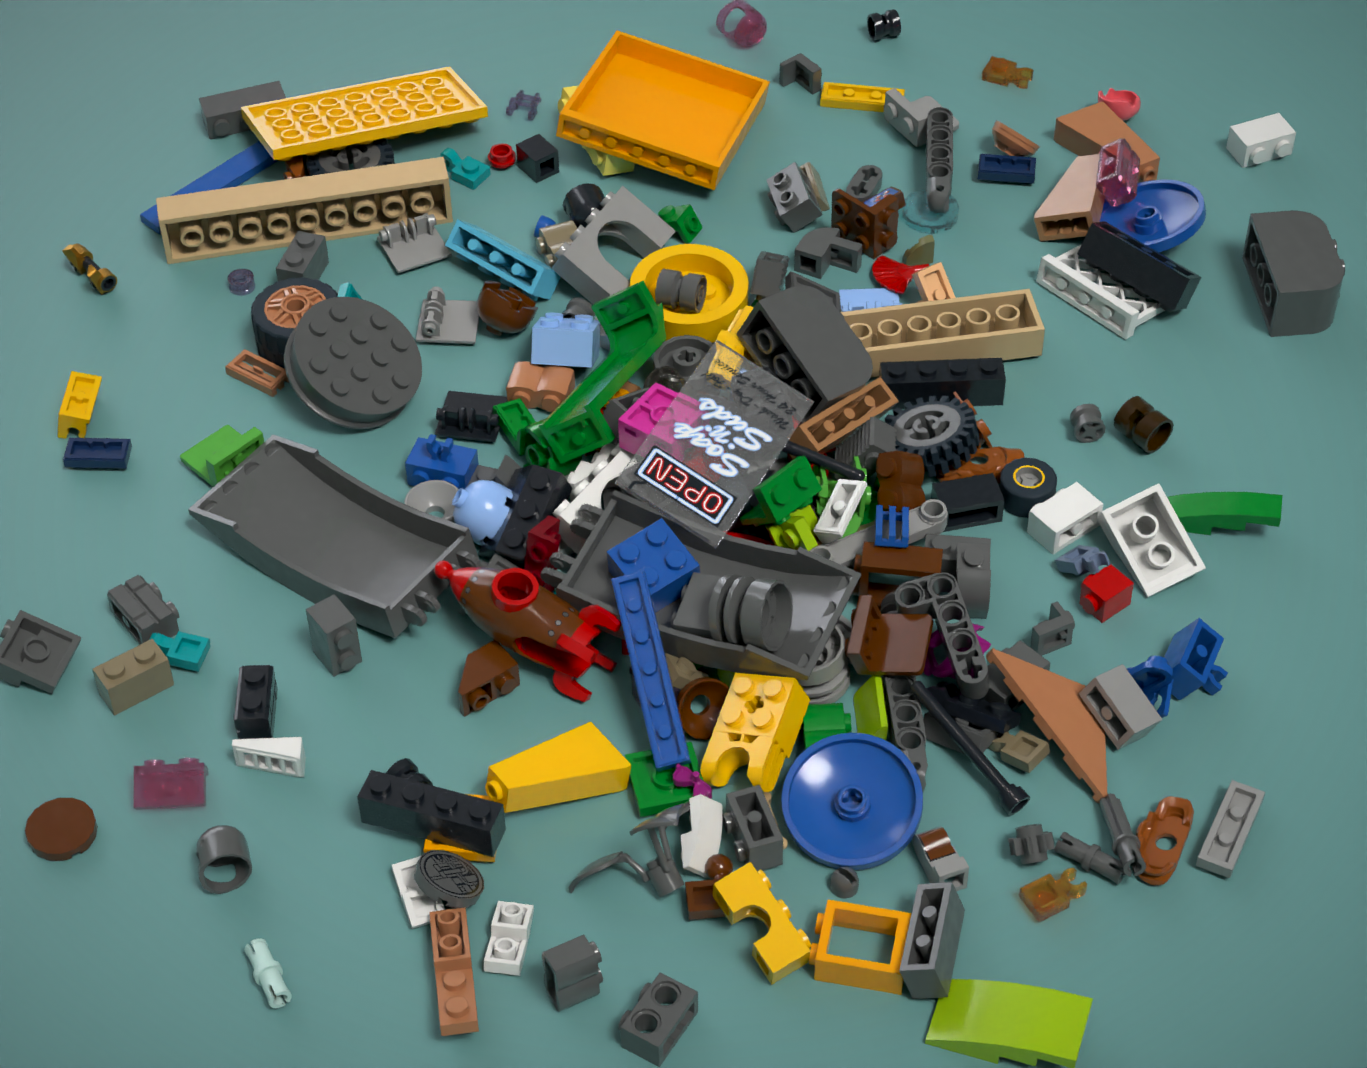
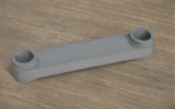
M936 499L927 500L921 506L909 510L908 544L925 538L926 534H941L945 530L948 511L942 501ZM885 520L882 523V538L889 539V520ZM896 521L895 539H901V521ZM875 525L824 546H816L810 551L847 568H853L855 566L856 554H862L864 541L875 542Z

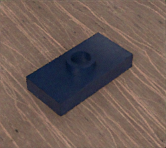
M980 154L978 180L1034 184L1036 158Z
M69 438L63 458L64 466L70 468L127 469L132 449L131 439Z

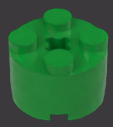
M545 419L530 424L518 431L519 455L525 454L528 462L523 467L537 465L561 472L566 476L572 471L575 472L582 460L581 455L560 464L539 428V425Z

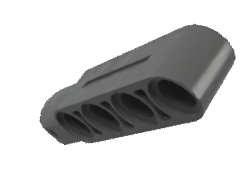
M935 107L928 112L927 205L931 212L945 214L949 211V196L952 191L953 114L947 108Z
M881 675L891 744L900 749L911 761L920 778L922 792H924L926 787L925 775L928 768L925 752L926 732L920 701L910 690V686L916 681V676Z

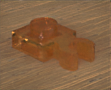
M992 56L982 72V80L1006 87L1011 82L1019 88L1027 89L1029 80L1032 81L1034 70L1027 67L1017 68L1016 62Z
M1075 868L1066 869L1058 880H1055L1049 873L1020 888V899L1038 922L1069 908L1070 898L1077 899L1085 895L1087 890V883L1085 881L1078 885L1070 883L1076 878L1077 870Z

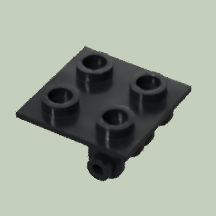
M448 391L443 408H437L436 420H439L435 435L496 442L500 429L499 414H494L492 409L494 405L507 402V397Z

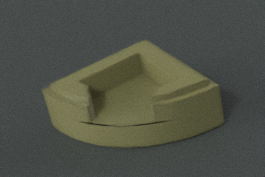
M927 235L918 239L919 243L915 244L910 250L907 249L903 256V263L908 266L933 263L935 245L933 235Z

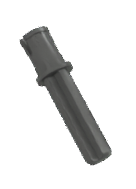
M1109 793L1107 797L1101 798L1100 807L1113 839L1112 850L1120 858L1124 873L1131 876L1132 872L1129 867L1131 866L1134 876H1138L1146 869V863L1139 850L1140 840L1131 830L1120 799L1116 798L1115 794Z

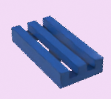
M876 505L875 545L898 548L908 547L909 507H902V512H896V506H889V511H883V505ZM883 520H889V539L882 538ZM896 521H901V539H895Z

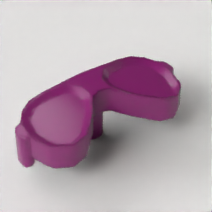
M680 764L676 765V770L673 773L674 785L677 787H694L693 797L702 794L710 799L712 798L711 786L700 779L698 771L692 772L688 767L681 766Z

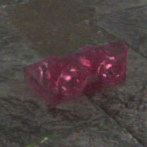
M181 758L178 760V764H165L164 760L154 759L144 761L143 766H134V808L140 810L206 806V776L209 775L208 767L204 762L199 763L198 758Z

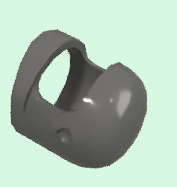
M217 825L209 828L200 836L197 842L196 855L200 861L198 875L203 888L210 893L223 894L242 886L252 873L248 843L243 833L232 826ZM232 864L236 869L235 878L229 882H214L204 876V870L207 866L219 867Z

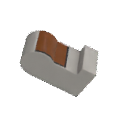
M942 826L913 836L916 855L930 883H944L945 879L955 876V880L952 883L956 891L967 888L969 866L963 856L959 857Z

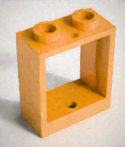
M828 899L825 913L818 912L815 934L820 935L819 943H812L810 949L809 965H815L814 980L902 995L904 980L899 970L912 913ZM833 926L895 936L890 964L828 954Z

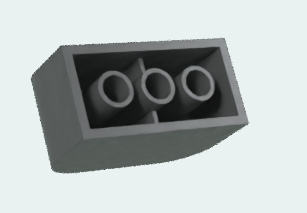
M1298 210L1251 213L1242 259L1270 337L1315 334L1328 329L1333 323L1340 297L1342 281L1345 275V263L1338 256L1337 242L1331 238L1326 224L1319 217Z
M792 286L759 300L736 334L759 368L768 366L774 372L787 402L788 410H794L790 407L797 409L790 412H792L799 425L847 396L860 391L872 375V360L862 345L861 340L852 331L844 316L838 311L830 298L811 286Z

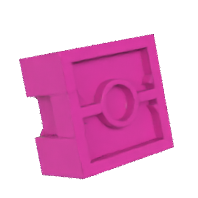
M655 382L618 419L619 447L644 459L651 448L656 445L683 462L684 452L695 445L690 443L692 438L676 439L674 435L681 433L674 432L673 429L677 427L674 424L675 422L686 423L692 428L704 426V429L699 432L704 433V438H706L709 432L705 430V426L709 425V419L703 420L701 416L708 413V410L701 411L699 409L700 403Z

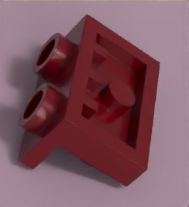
M549 515L528 531L524 570L532 573L540 586L554 593V587L550 584L548 585L540 578L542 570L546 567L557 570V568L551 565L549 559L559 549L561 535L559 534L560 519Z

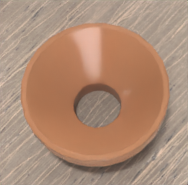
M997 120L992 128L994 146L1006 154L1029 157L1034 155L1040 148V146Z

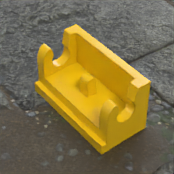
M71 371L58 416L59 438L66 439L71 427L79 430V438L85 437L87 424H90L101 386L102 376Z

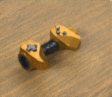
M76 243L73 245L69 244L62 250L76 272L82 275L88 271L87 275L91 286L101 295L115 288L117 277L107 268L101 269L93 261V254L86 247Z

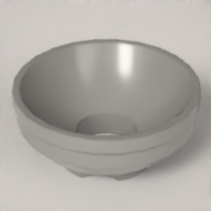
M428 480L410 489L404 503L428 514L434 511L444 514L442 519L454 522L453 512L455 506L452 505V500L459 489L446 481Z

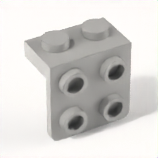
M895 88L886 91L884 118L915 147L926 144L928 112L935 107L942 106L931 96H924L910 102ZM953 116V131L959 129V121Z

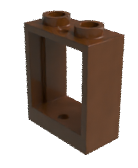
M864 541L862 554H856L854 571L861 573V577L853 591V595H872L879 610H881L883 598L887 594L896 591L899 585L869 582L870 572L925 577L941 573L943 549L908 546L906 548L876 546L875 542Z

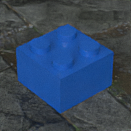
M662 518L607 551L608 569L614 578L641 570L645 571L655 613L679 599L684 585L689 584L693 572L700 573L698 562Z

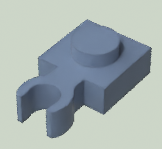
M1082 545L1076 546L1055 560L1059 572L1073 573L1075 576L1088 572L1098 573L1100 572L1098 566L1110 565L1106 552L1099 551L1098 547Z

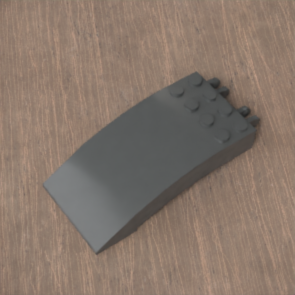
M276 435L268 438L188 509L189 514L246 561L272 579L314 604L335 594L355 617L357 624L396 638L410 623L420 627L423 626L428 620L424 611L434 614L440 609L441 606L437 597L450 585L449 579H439L435 575L434 567L436 563L442 560L448 561L454 570L465 567H482L468 527L403 504L346 473L319 455L317 449Z
M614 490L605 510L584 503L578 512L580 517L586 521L579 518L572 520L569 526L571 532L586 539L576 559L566 554L563 555L562 553L555 552L549 559L550 563L562 572L546 567L540 574V578L545 583L557 588L556 595L569 603L579 612L589 605H598L621 621L611 581L614 577L608 569L607 551L662 518L698 562L700 573L716 576L733 574L753 577L754 580L765 578L785 581L790 588L793 599L792 623L788 637L777 651H767L751 644L740 646L672 629L671 618L673 612L678 611L680 607V597L655 613L665 654L667 653L678 658L685 657L692 663L736 673L792 677L799 680L809 679L861 577V573L802 547L794 550L731 536L678 518ZM596 625L600 630L625 640L622 625L616 632L601 625Z

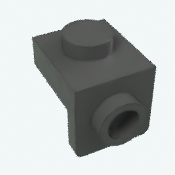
M799 53L780 63L779 83L785 87L796 81L813 95L821 91L822 69L802 53Z

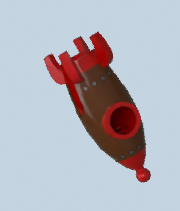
M442 560L436 563L434 567L435 575L439 579H449L453 594L473 623L492 639L510 650L555 670L553 682L556 689L573 699L586 702L590 700L592 692L576 682L575 677L583 676L593 663L611 673L615 669L617 662L600 653L590 644L601 632L596 626L597 624L614 632L618 631L622 625L618 618L603 607L589 605L579 612L569 603L540 586L536 577L522 568L500 570L486 567H465L454 570L448 561Z

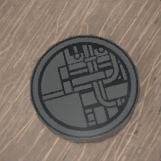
M431 850L423 853L416 864L414 879L419 888L432 900L438 901L440 898L448 901L446 904L448 907L467 908L475 905L484 890V879L479 870L470 861L458 854L445 850Z

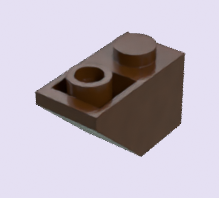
M495 640L467 655L458 690L460 711L464 717L474 711L481 710L491 701L504 694H509L520 685L518 663Z

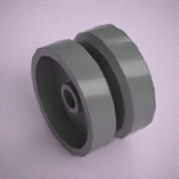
M690 335L677 336L664 341L655 351L653 357L654 383L656 382L685 397H695V395L703 392L718 398L720 390H716L706 383L705 375L700 376L707 373L715 356V346L704 338Z

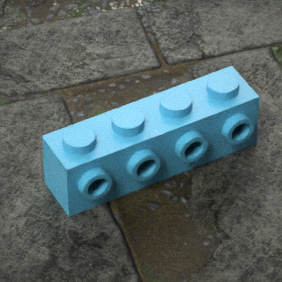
M457 219L445 246L457 252L456 257L470 264L472 262L479 265L477 269L491 276L494 274L500 276L499 281L512 288L516 286L521 288V293L537 301L538 297L550 300L561 278L550 266L484 229Z

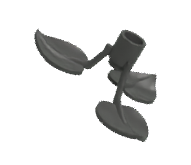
M690 801L659 812L653 818L643 821L629 832L632 836L639 831L648 830L658 856L646 863L649 870L645 871L627 853H623V851L616 852L586 866L569 886L570 893L573 892L583 878L601 871L610 865L623 862L628 863L637 871L644 882L651 880L659 897L665 896L683 886L685 883L675 866L665 830L667 826H678L679 816L685 812H690ZM655 827H658L662 847L655 832Z

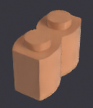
M528 361L517 362L513 367L506 387L507 399L512 401L521 398L527 409L538 407L553 412L574 390V370L566 366H543L541 364H531Z

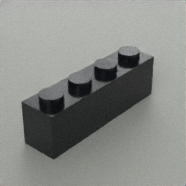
M1105 221L1091 224L1077 253L1086 259L1085 263L1088 266L1110 273L1109 277L1112 280L1122 284H1129L1134 287L1133 291L1136 294L1145 298H1153L1158 301L1157 305L1168 312L1186 309L1202 278Z
M1002 358L880 362L879 377L882 378L899 401L890 410L897 407L904 409L903 404L909 401L914 406L917 404L916 399L923 398V402H929V396H936L937 401H940L942 396H949L951 401L955 398L953 394L955 391L962 401L968 399L973 406L1003 405L1006 376Z
M374 770L370 771L357 796L362 823L494 857L506 831L504 807L501 803Z

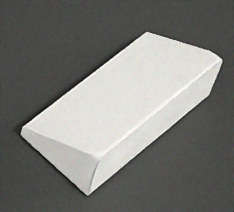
M838 480L813 531L821 543L828 544L843 537L868 485L866 481Z

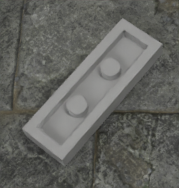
M1234 780L1231 781L1198 855L1196 866L1227 878L1231 877L1263 803L1264 791Z

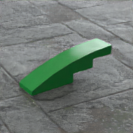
M1203 492L1167 497L1185 531L1188 533L1211 535L1212 527L1245 531L1246 523L1279 527L1281 521L1283 495L1256 492Z

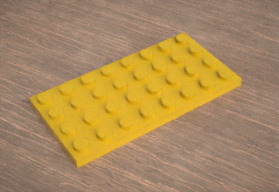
M451 67L241 107L244 121L273 160L287 161L293 156L303 154L316 155L320 151L327 149L341 150L346 148L347 145L357 143L370 144L374 140L382 138L395 139L401 134L424 133L427 129L436 127L449 128L453 124L461 122L474 123L480 118L488 117L487 106Z

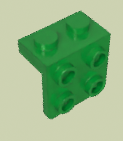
M806 456L796 457L752 489L759 504L741 516L740 521L742 525L754 524L755 527L767 523L777 526L791 518L790 513L795 509H801L812 503V497L820 492L822 488Z

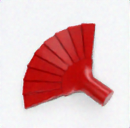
M882 255L874 262L872 273L880 286L887 288V290L895 291V293L904 294L913 279L912 274L928 267L929 264L908 266Z

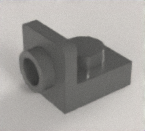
M1058 601L1051 603L1049 621H1042L1032 627L1030 648L1041 656L1068 646L1072 642L1073 629L1075 628L1073 616L1069 611H1065Z

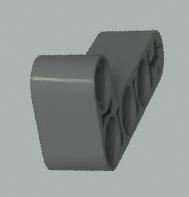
M941 572L899 585L895 591L897 614H929L937 625L959 691L963 696L971 699L984 697L990 687L988 667L955 577L949 573ZM940 592H948V593H949V594L943 595V596L937 595V594L940 593ZM909 601H915V602H917V603H915V604H913V605H906V604H905V603H907V602H909ZM949 620H959L957 623H947ZM962 647L969 648V650L965 652L957 651V649ZM973 669L975 679L968 675L969 670Z

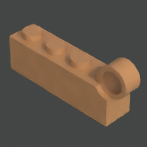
M879 377L865 385L860 391L847 396L799 425L786 439L825 454L847 440L848 437H851V434H855V431L859 430V427H863V424H866L870 417L880 419L899 401L882 378Z

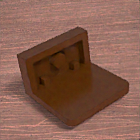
M837 188L832 192L831 227L840 229V238L862 244V253L874 260L897 243L899 198L889 194L869 207Z
M859 595L857 608L853 609L851 614V635L845 641V655L850 659L857 674L921 675L924 671L933 627L932 617L929 614H881L872 595Z

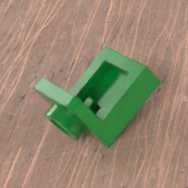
M690 204L676 207L669 205L658 212L659 217L675 231H678L685 244L691 243L702 229V224Z

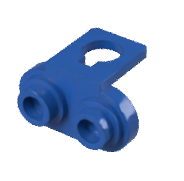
M1156 655L1150 656L1147 661L1135 667L1127 668V670L1153 706L1158 700V695L1162 697V702L1157 712L1161 718H1164L1169 712L1173 685V668L1168 664L1166 658Z

